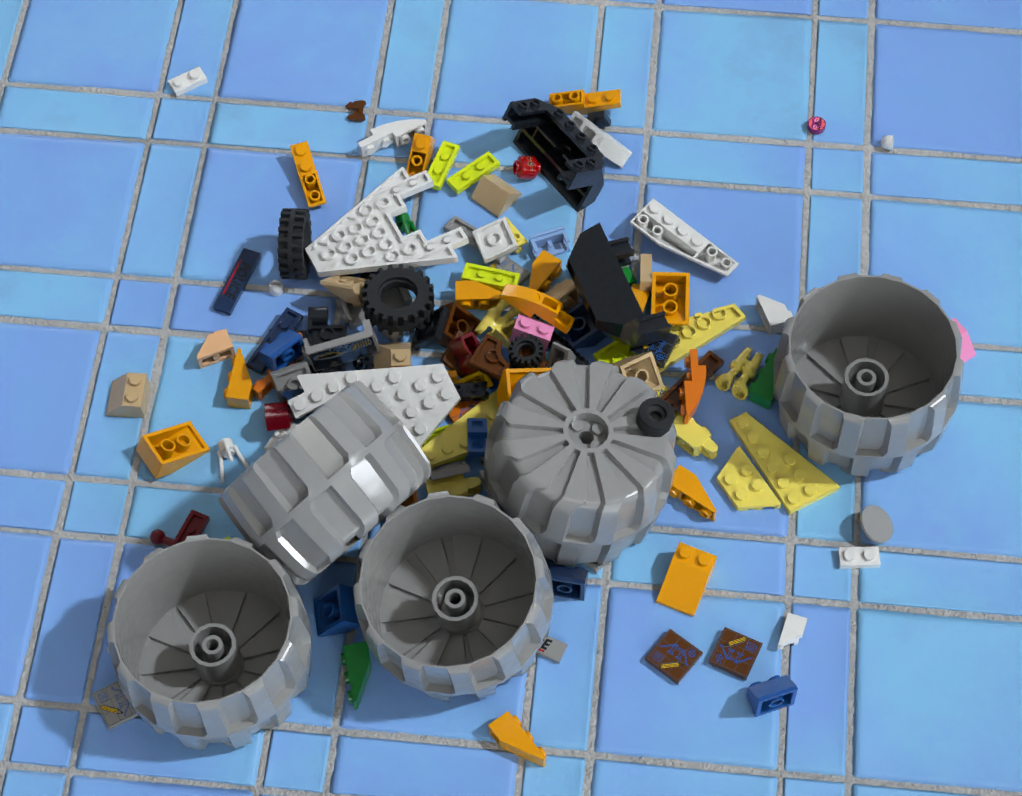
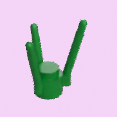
M403 213L395 217L396 225L401 232H405L408 235L410 234V229L413 232L417 231L414 222L410 220L409 214Z

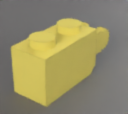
M679 414L674 419L677 431L675 443L691 456H698L701 453L709 459H715L718 453V445L711 439L710 431L706 427H701L697 424L693 417L688 424H683V416Z
M458 474L436 480L428 479L425 482L427 496L428 493L448 491L449 495L469 497L481 492L482 483L477 476L464 478V474Z

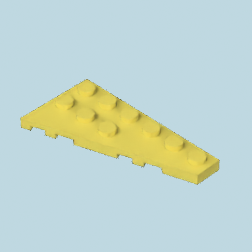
M734 303L715 308L711 312L695 313L694 316L689 317V326L671 325L670 332L678 335L679 341L664 368L658 367L659 373L681 361L685 356H688L690 349L698 350L746 320V316Z
M497 390L489 395V399L481 401L421 448L429 460L431 468L468 455L467 418H487L489 433L498 410Z
M747 412L729 420V425L789 515L840 490L841 486Z

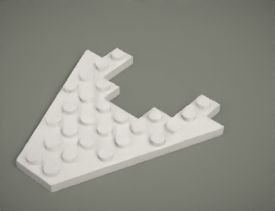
M401 167L306 247L305 250L318 276L327 277L378 271L379 268L387 270L388 265L391 264L393 268H398L399 264H403V268L408 269L409 266L421 267L457 263L459 260L454 250L469 244V240L461 227L428 241L420 229L405 236L401 234L393 217L407 212V207L402 199L434 186L433 180L426 170L409 177L404 167Z
M444 364L298 375L297 378L304 393L288 400V403L295 418L299 419L321 407L351 383L360 381L403 422L421 448L461 398Z

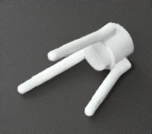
M223 438L218 442L219 450L217 455L219 457L221 482L224 483L223 457L229 458V461L233 462V456L236 453L246 469L250 466L240 453L238 446L233 444L231 438Z

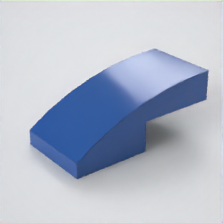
M467 418L468 457H484L488 434L487 418Z

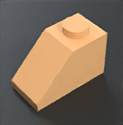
M217 330L207 336L196 356L200 369L236 355L227 330Z

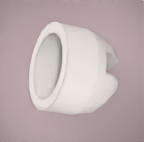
M886 135L881 139L880 143L884 149L893 150L894 135Z
M273 280L270 282L269 292L272 296L283 294L284 287L281 281Z

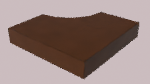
M488 334L484 336L468 361L469 367L498 381L501 379L503 370L511 368V364L504 359L501 353L503 341Z

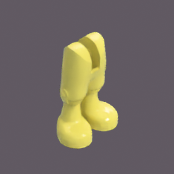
M501 299L496 307L488 309V313L480 321L474 332L480 335L490 326L492 329L487 334L492 336L496 328L510 322L519 313H523L512 306L501 317L502 312L510 305Z
M746 347L731 362V370L716 378V387L721 391H728L736 375L742 372L741 376L733 384L731 391L736 399L745 400L748 396L747 381L756 376V371L764 356L757 352L750 361L748 359L753 349Z

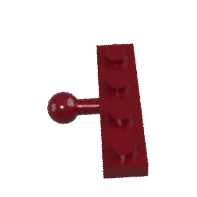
M191 510L175 539L167 537L164 531L156 529L151 532L150 540L155 545L163 543L172 546L185 541L187 536L201 535L208 525L210 518L200 512Z

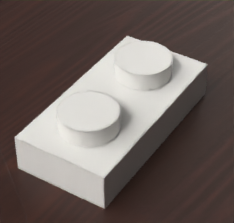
M199 66L168 80V83L177 97L208 83V80Z
M879 546L838 548L840 569L880 568Z

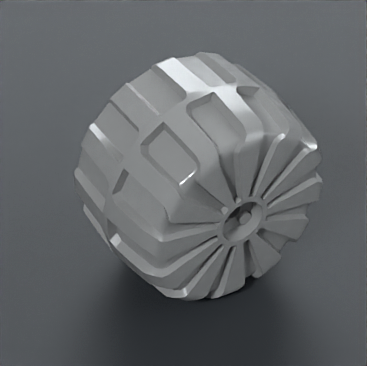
M857 273L838 276L836 281L822 288H813L801 298L796 315L786 320L774 359V400L779 402L780 424L787 437H797L806 446L808 458L821 466L827 462L839 465L840 469L849 475L867 477L869 470L879 469L880 471L893 473L912 466L916 455L933 450L943 436L956 411L964 372V362L960 359L962 336L957 323L949 319L940 306V300L928 290H920L902 281L901 277L885 273L881 276L858 275Z
M574 359L556 361L551 370L540 375L530 371L517 381L509 401L501 402L486 439L483 481L489 487L488 498L495 500L500 510L509 517L520 518L533 534L543 556L553 560L555 565L573 567L578 563L597 562L601 565L618 559L622 550L631 544L641 543L664 508L674 481L677 460L674 453L677 433L674 422L671 429L665 435L653 437L643 433L636 423L638 409L646 399L656 398L657 393L642 379L632 376L625 377L619 373V366L604 361H596L590 365H577ZM650 414V417L655 421L661 419L657 414Z
M356 381L324 403L247 468L222 492L219 497V503L245 540L254 543L257 552L269 560L276 559L288 573L294 585H304L321 573L417 491L429 479L431 466L429 460L403 422L364 383Z
M448 491L428 493L426 499L407 507L398 506L386 517L387 521L372 539L365 540L358 556L361 572L359 582L353 586L354 604L368 648L381 666L398 681L425 692L431 698L449 701L451 696L471 694L481 699L496 694L497 685L505 682L510 677L523 676L534 664L535 654L540 648L543 639L549 633L553 614L554 594L552 576L541 548L531 531L520 518L509 517L500 510L495 500L480 494H476L473 497L449 495Z
M207 534L187 536L183 542L164 549L159 547L145 556L143 564L131 577L122 580L114 595L116 607L113 620L106 626L107 645L122 693L133 709L159 735L166 731L177 736L186 748L204 751L208 743L223 742L225 745L233 748L252 743V734L257 731L280 726L292 714L291 699L307 687L311 673L310 654L312 646L309 618L301 597L285 569L276 559L269 560L257 552L254 543L238 537H234L231 540L209 538Z

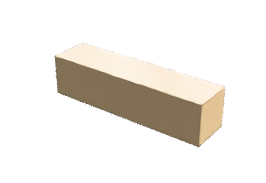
M640 254V291H651L652 254Z

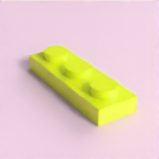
M443 140L428 170V174L434 183V186L431 187L432 189L441 190L460 151V145Z
M488 151L447 178V184L457 194H460L478 182L482 175H488L499 168L500 162Z
M466 262L461 281L474 280L491 288L503 290L506 284L518 285L520 273Z

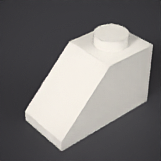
M757 295L755 306L769 336L783 332L786 320L793 317L791 311H788L783 303Z

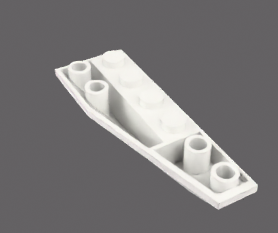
M654 198L630 221L632 226L657 245L725 277H728L739 266L738 262Z

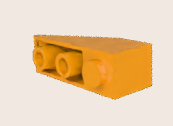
M414 133L406 169L409 177L425 170L427 171L435 144V139L432 136Z
M543 250L532 263L529 288L542 293L548 291L552 281L562 273V260Z
M474 280L455 281L456 303L465 310H487L496 307L501 300L499 298L501 291Z
M238 348L236 355L232 357L233 369L228 373L229 385L228 388L225 387L224 399H226L229 407L251 409L254 396L253 385L241 348Z
M679 465L675 470L674 481L669 495L681 500L688 508L698 511L703 518L714 522L717 510L697 476Z
M507 711L488 725L489 734L500 748L542 767L546 766L547 755L540 746L537 747L534 744L533 736L529 731L522 729V724L516 715L512 716Z

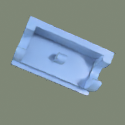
M564 225L529 236V247L534 259L543 250L553 256L570 252L568 244L570 241Z

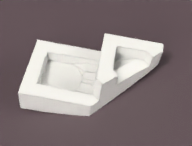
M788 613L777 649L781 650L788 644H798L799 639L803 636L808 618Z

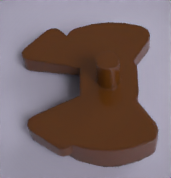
M366 101L349 102L345 107L346 109H354V113L348 115L347 119L357 123L365 121L363 108L366 105Z

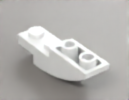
M574 111L569 119L598 147L603 156L623 167L632 152L607 132L599 129L579 112Z
M424 119L400 120L370 130V137L358 142L359 154L364 158L382 148L390 146L392 143L397 148L406 145L413 140L414 133L423 135L428 133L427 121Z

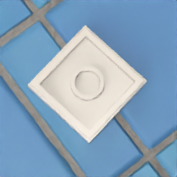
M505 217L472 231L485 264L519 249Z

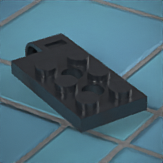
M308 307V342L310 346L347 336L346 325H328V307ZM346 363L333 366L329 370L315 372L312 365L309 366L311 374L346 371Z

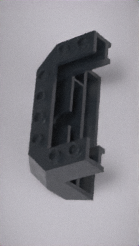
M537 98L510 102L502 119L503 121L508 120L512 125V130L519 129L513 140L516 147L525 156H534L537 159V162L541 165V174L577 212L594 203L604 186L605 177L604 157L598 147L587 138L585 133L581 132L576 124L559 107Z
M599 222L580 233L566 265L594 327L607 337L631 348L666 340L672 326L668 324L665 312L643 316L640 305L621 268L631 265L632 262L629 257L634 256L635 253L634 248L632 249L629 244V238L624 237L608 241Z

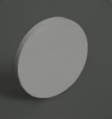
M869 505L861 511L860 524L865 535L876 543L887 542L893 534V525L888 514L876 505Z

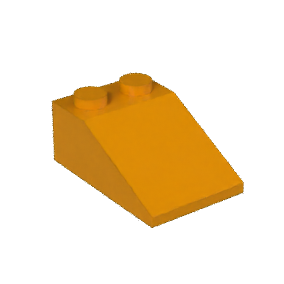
M652 272L651 314L664 311L668 324L689 326L690 273Z
M191 421L142 435L136 451L154 478L157 479L176 472L208 453L210 449Z
M679 542L656 603L694 617L716 567L717 556Z

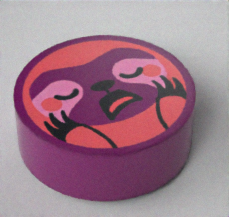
M812 117L808 121V131L816 135L821 134L825 130L826 122L821 117Z

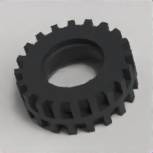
M283 208L280 213L281 218H279V234L277 239L281 279L306 280L310 271L309 265L311 261L306 254L305 248L312 243L309 210Z
M391 264L388 265L387 270L379 268L377 275L371 273L369 275L370 281L365 280L364 289H362L364 316L366 320H370L372 327L378 326L379 332L382 333L383 330H388V335H392L393 332H399V336H403L404 331H409L412 334L414 333V328L418 327L420 330L424 328L423 322L429 323L430 315L434 313L433 283L430 284L428 276L423 278V271L418 270L415 272L413 266H409L408 269L403 268V264H399L398 268H393ZM403 287L411 290L416 295L415 301L408 306L400 308L387 306L381 301V295L391 288Z

